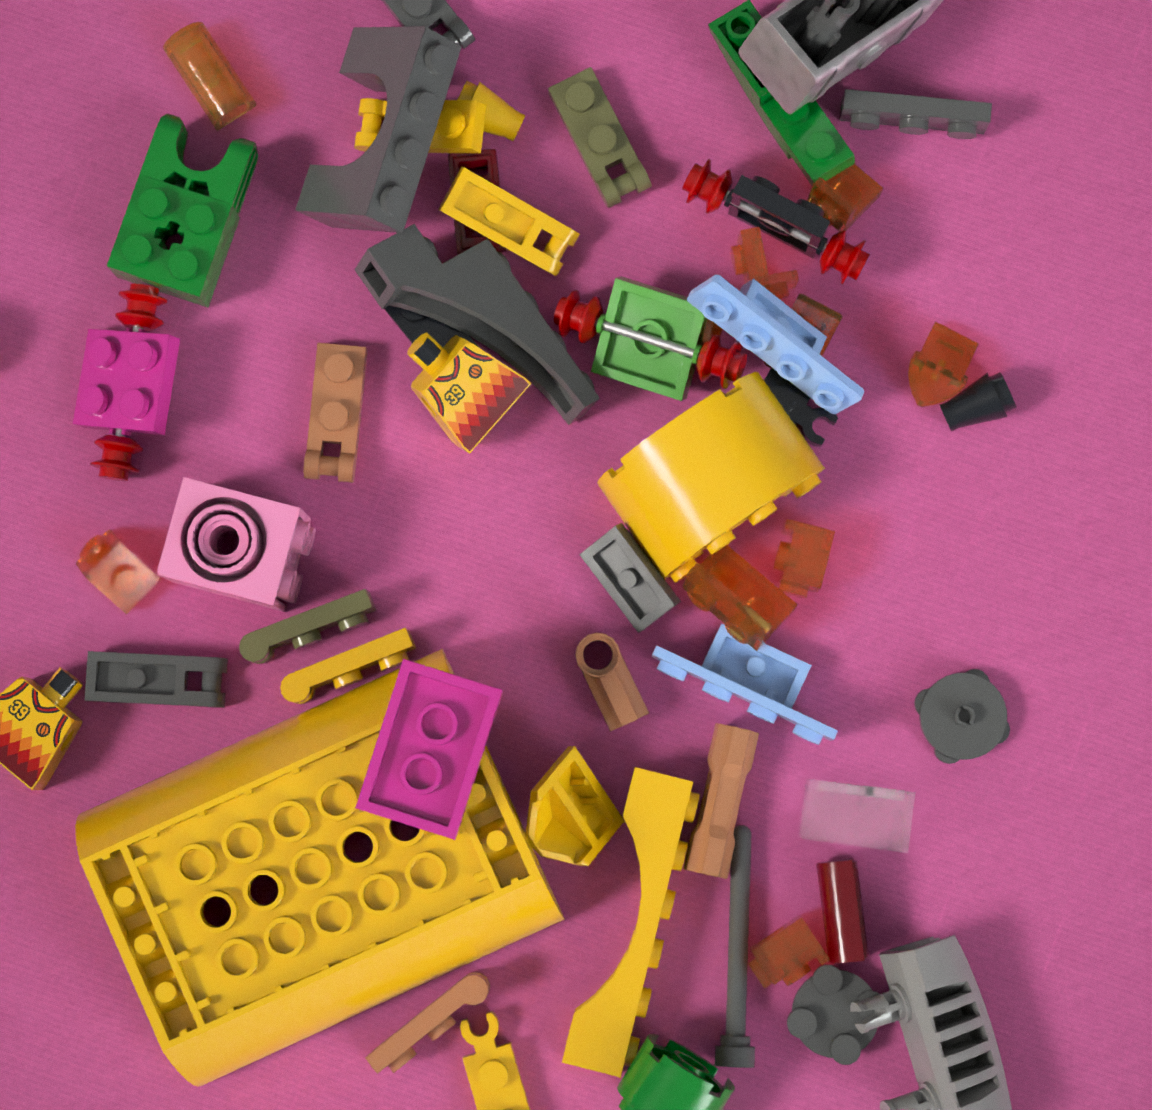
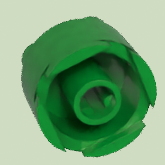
M649 1034L617 1086L618 1092L623 1097L618 1105L621 1110H723L735 1090V1086L729 1078H727L722 1086L714 1078L719 1069L692 1050L673 1040H669L666 1047L655 1044L659 1037L656 1034Z

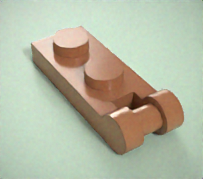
M317 343L307 450L304 458L303 473L306 479L319 480L321 475L338 476L339 482H354L368 352L366 347ZM324 443L341 444L340 457L323 456Z
M480 972L467 974L377 1046L365 1059L377 1074L387 1066L393 1073L417 1055L411 1046L426 1034L432 1041L436 1040L456 1023L451 1016L453 1012L465 1003L478 1005L486 999L490 991L488 978Z

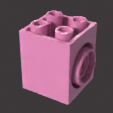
M183 477L156 574L173 583L286 612L288 602L295 604L298 599L303 575L297 574V568L301 555L309 556L316 528L310 526L311 518L299 507ZM238 534L239 545L237 549L229 555H223L222 545L225 539L230 535Z

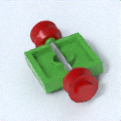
M622 276L615 278L606 314L603 313L599 297L594 296L587 304L581 302L578 290H573L568 297H561L555 309L554 324L559 325V335L561 337H566L571 330L579 332L580 343L585 344L597 333L601 334L591 372L679 401L687 399L696 365L701 382L705 383L712 375L720 377L721 388L727 389L731 381L735 382L742 377L747 362V355L741 353L739 341H736L728 349L721 346V337L716 334L702 345L708 319L687 301L688 297Z

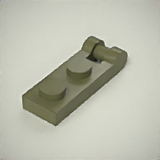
M591 67L548 88V94L607 208L622 202L620 197L634 190L640 193L652 187L646 170L632 148ZM622 163L626 173L612 180L606 170Z
M363 589L250 632L241 639L239 650L246 660L256 664H265L272 659L277 648L290 643L293 644L295 650L310 646L322 640L320 632L337 625L341 632L360 627L369 622L366 614L377 610L370 592Z

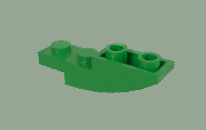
M747 0L709 23V30L764 124L788 159L792 158L814 189L855 164V156L816 100L808 102L792 114L786 113L739 55V48L762 18L752 2Z

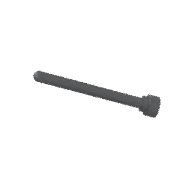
M739 825L735 827L733 833L735 846L731 860L726 1033L725 1035H720V1045H715L714 1066L754 1068L755 1047L750 1046V1036H745L752 834L747 826Z

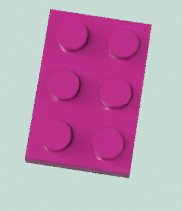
M403 659L355 808L456 840L503 690Z

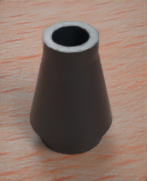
M1001 372L990 377L988 373L984 374L949 401L939 405L951 432L961 427L1006 418V412L1017 408Z

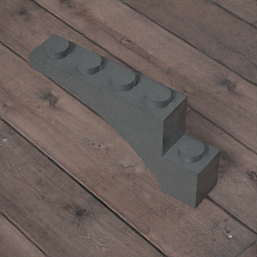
M413 224L405 228L403 233H396L368 248L356 266V273L381 309L388 306L403 308L438 320L474 338L499 354L524 374L551 402L568 425L582 418L600 399L595 392L590 377L575 364L567 352L562 337L550 328L540 314L534 297L529 292L524 291L512 274L506 257L496 251L488 239L442 264L434 244L427 237L422 236L416 225Z

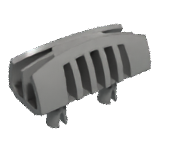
M955 935L943 939L930 937L880 952L879 956L889 991L861 1001L852 1002L850 1012L875 1010L874 1014L855 1023L857 1030L862 1034L899 1020L919 1086V1090L890 1100L881 1101L880 1110H1012L1003 1064L992 1024L973 972Z

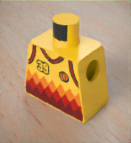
M424 333L411 344L407 351V355L423 369L410 387L448 438L456 446L469 454L532 384L525 377L490 354L457 335L452 337L442 347L430 334Z
M59 667L43 688L31 678L22 676L0 693V764L31 790H43L46 787L83 722L66 708L83 684L62 667Z

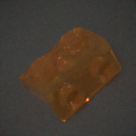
M728 545L713 555L710 554L701 564L696 563L689 570L682 586L696 607L706 612L710 611L725 624L727 632L736 641L742 644H749L756 651L789 618L798 605Z

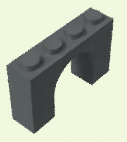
M426 26L354 27L339 73L375 92H386L387 107L379 133L371 146L354 162L344 166L310 164L295 211L332 228L403 233L462 46Z

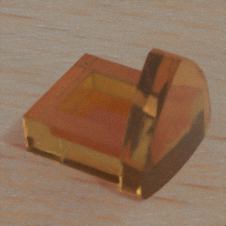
M935 321L921 350L913 353L909 364V385L916 404L920 407L935 405L952 398L960 392L967 383L968 377L965 373L979 343Z

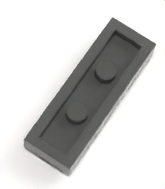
M845 89L841 100L839 121H848L852 128L860 130L879 129L880 125L899 126V131L905 134L922 135L928 133V129L947 131V136L955 139H974L977 137V134H984L989 126L992 103Z

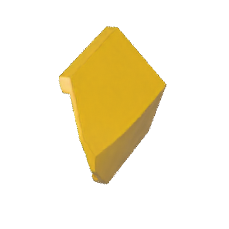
M568 746L531 790L526 837L530 846L541 857L579 866H589L622 825L624 819L575 746Z

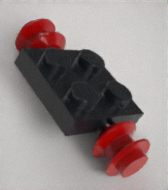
M708 159L704 166L697 163L694 164L682 187V190L689 193L686 203L689 204L698 197L706 202V213L709 214L719 209L724 202L723 206L729 207V215L813 259L816 254L820 255L823 252L819 260L821 274H825L833 268L841 272L842 285L847 277L857 280L870 256L869 253L862 250L866 241L863 240L856 246H853L846 242V230H842L834 234L829 243H827L828 239L825 238V234L830 221L823 218L824 211L804 199H798L795 203L779 195L780 188L760 176H754L751 180L741 175L735 188L729 192L733 184L730 169L718 175L711 171V159Z

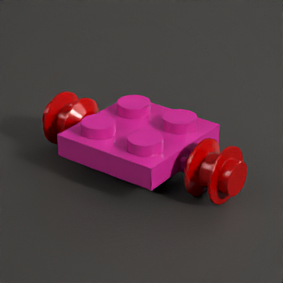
M136 283L130 284L129 291H119L118 294L127 301V307L125 311L115 313V317L124 326L129 327L126 328V331L88 329L73 424L83 428L110 430L109 434L112 435H105L94 441V444L101 448L103 452L102 458L91 462L90 465L100 468L99 477L116 481H128L129 473L138 474L140 470L131 465V459L133 454L143 452V448L134 439L127 438L130 437L131 432L165 435L180 338L170 334L147 333V331H152L164 325V321L155 316L156 307L167 304L168 300L158 296L159 288Z

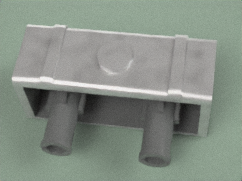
M785 0L775 10L760 19L739 48V55L784 111L792 114L808 102H814L823 96L830 87L859 68L861 70L868 66L891 45H897L906 39L913 30L927 21L943 0Z

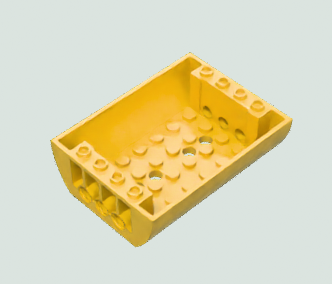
M443 649L414 661L454 674ZM400 668L80 813L76 819L75 835L80 863L156 1038L171 1064L194 1086H203L565 920L538 858L528 842L524 827L487 745L485 746L456 840L422 829L419 830L417 836L412 840H400L392 832L391 819L355 808ZM354 832H363L372 840L373 851L366 861L355 862L349 859L345 853V841ZM260 875L272 877L278 885V896L269 905L259 904L251 896V884ZM215 896L224 898L231 907L229 921L220 927L209 924L204 918L203 913L207 900Z

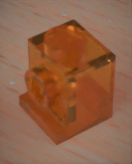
M786 519L781 534L789 535L790 540L789 542L780 540L773 569L781 571L778 591L796 597L807 598L808 591L817 593L821 589L835 531Z
M798 915L750 947L749 949L755 959L749 962L748 965L765 989L771 984H777L781 980H783L786 986L798 981L811 971L808 962L814 958L821 965L830 959L803 918Z

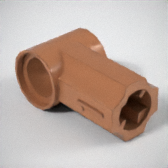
M593 633L583 638L576 649V661L610 732L649 714L615 640L603 633ZM596 640L608 644L612 651V659L609 665L599 670L587 666L583 658L585 647L590 642Z

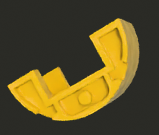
M753 372L733 382L735 388L726 394L719 389L674 418L620 459L623 463L622 467L616 471L610 468L597 481L598 486L639 546L665 580L671 577L674 583H677L699 567L695 559L704 553L703 550L705 548L708 549L711 555L724 548L736 539L731 530L747 519L752 526H755L778 510L773 501L779 497H785L793 492L798 499L822 482L817 474L822 472L825 467L759 372Z

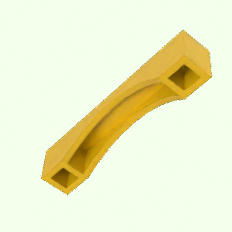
M634 767L623 818L633 837L640 865L641 898L638 919L628 949L613 974L595 994L575 1008L562 1063L621 1078L623 1066L629 1067L637 1054L640 1038L631 1036L635 1017H646L652 989L643 987L648 967L658 968L664 940L655 938L660 918L670 919L676 891L667 889L671 871L681 872L688 842L680 841L679 838L683 822L693 823L700 794L691 792L693 781Z

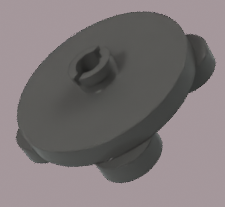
M972 669L965 673H956L943 677L929 689L920 691L915 697L914 707L919 714L923 735L934 748L936 758L943 763L952 764L959 760L983 756L997 744L1003 743L1009 736L1010 726L1007 722V709L1004 699L998 689L990 682L988 676L981 670Z
M830 964L821 965L797 990L792 1003V1011L787 1017V1028L793 1036L799 1038L814 1053L833 1058L839 1064L850 1065L857 1061L861 1050L871 1042L877 1031V1028H874L862 1034L855 1026V1023L874 1014L875 1010L850 1012V1005L854 1001H861L879 995V993L873 991L863 979L851 972L839 970Z

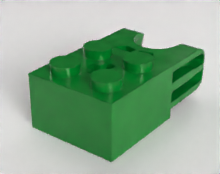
M168 113L160 118L107 267L117 278L136 284L150 285L159 288V292L208 308L240 219L239 213L258 161L257 144L244 138L233 140L224 158L218 165L206 171L192 170L184 164V151L188 132L180 117ZM179 233L183 239L182 243H173L170 249L167 250L166 240L173 234Z

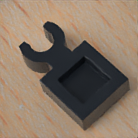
M771 368L764 381L795 426L801 429L804 439L813 446L821 447L825 439L813 431L812 424L815 420L823 419L834 426L838 420L837 415L831 414L821 407L812 409L807 406L810 397Z

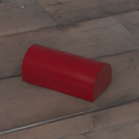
M849 858L818 862L816 867L828 963L865 961L869 953L857 860Z

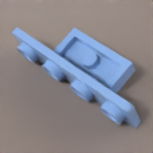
M714 275L690 291L687 298L690 304L702 312L707 319L716 323L739 341L744 348L753 352L776 370L781 377L790 381L808 395L821 408H824L831 414H837L862 399L865 392L864 389L820 355L827 336L755 279L744 284L739 291L720 275Z
M721 623L702 666L657 645L651 657L660 661L657 670L680 681H684L687 674L705 682L702 691L728 703L732 695L750 703L747 709L748 713L774 724L777 716L795 724L792 731L793 734L809 742L819 745L822 738L832 741L837 735L838 730L792 709L812 665Z

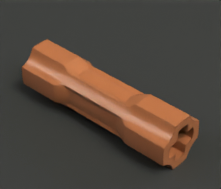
M715 723L707 758L709 766L697 825L690 835L683 869L714 877L728 878L735 846L733 833L745 778L753 764L759 736L758 732Z

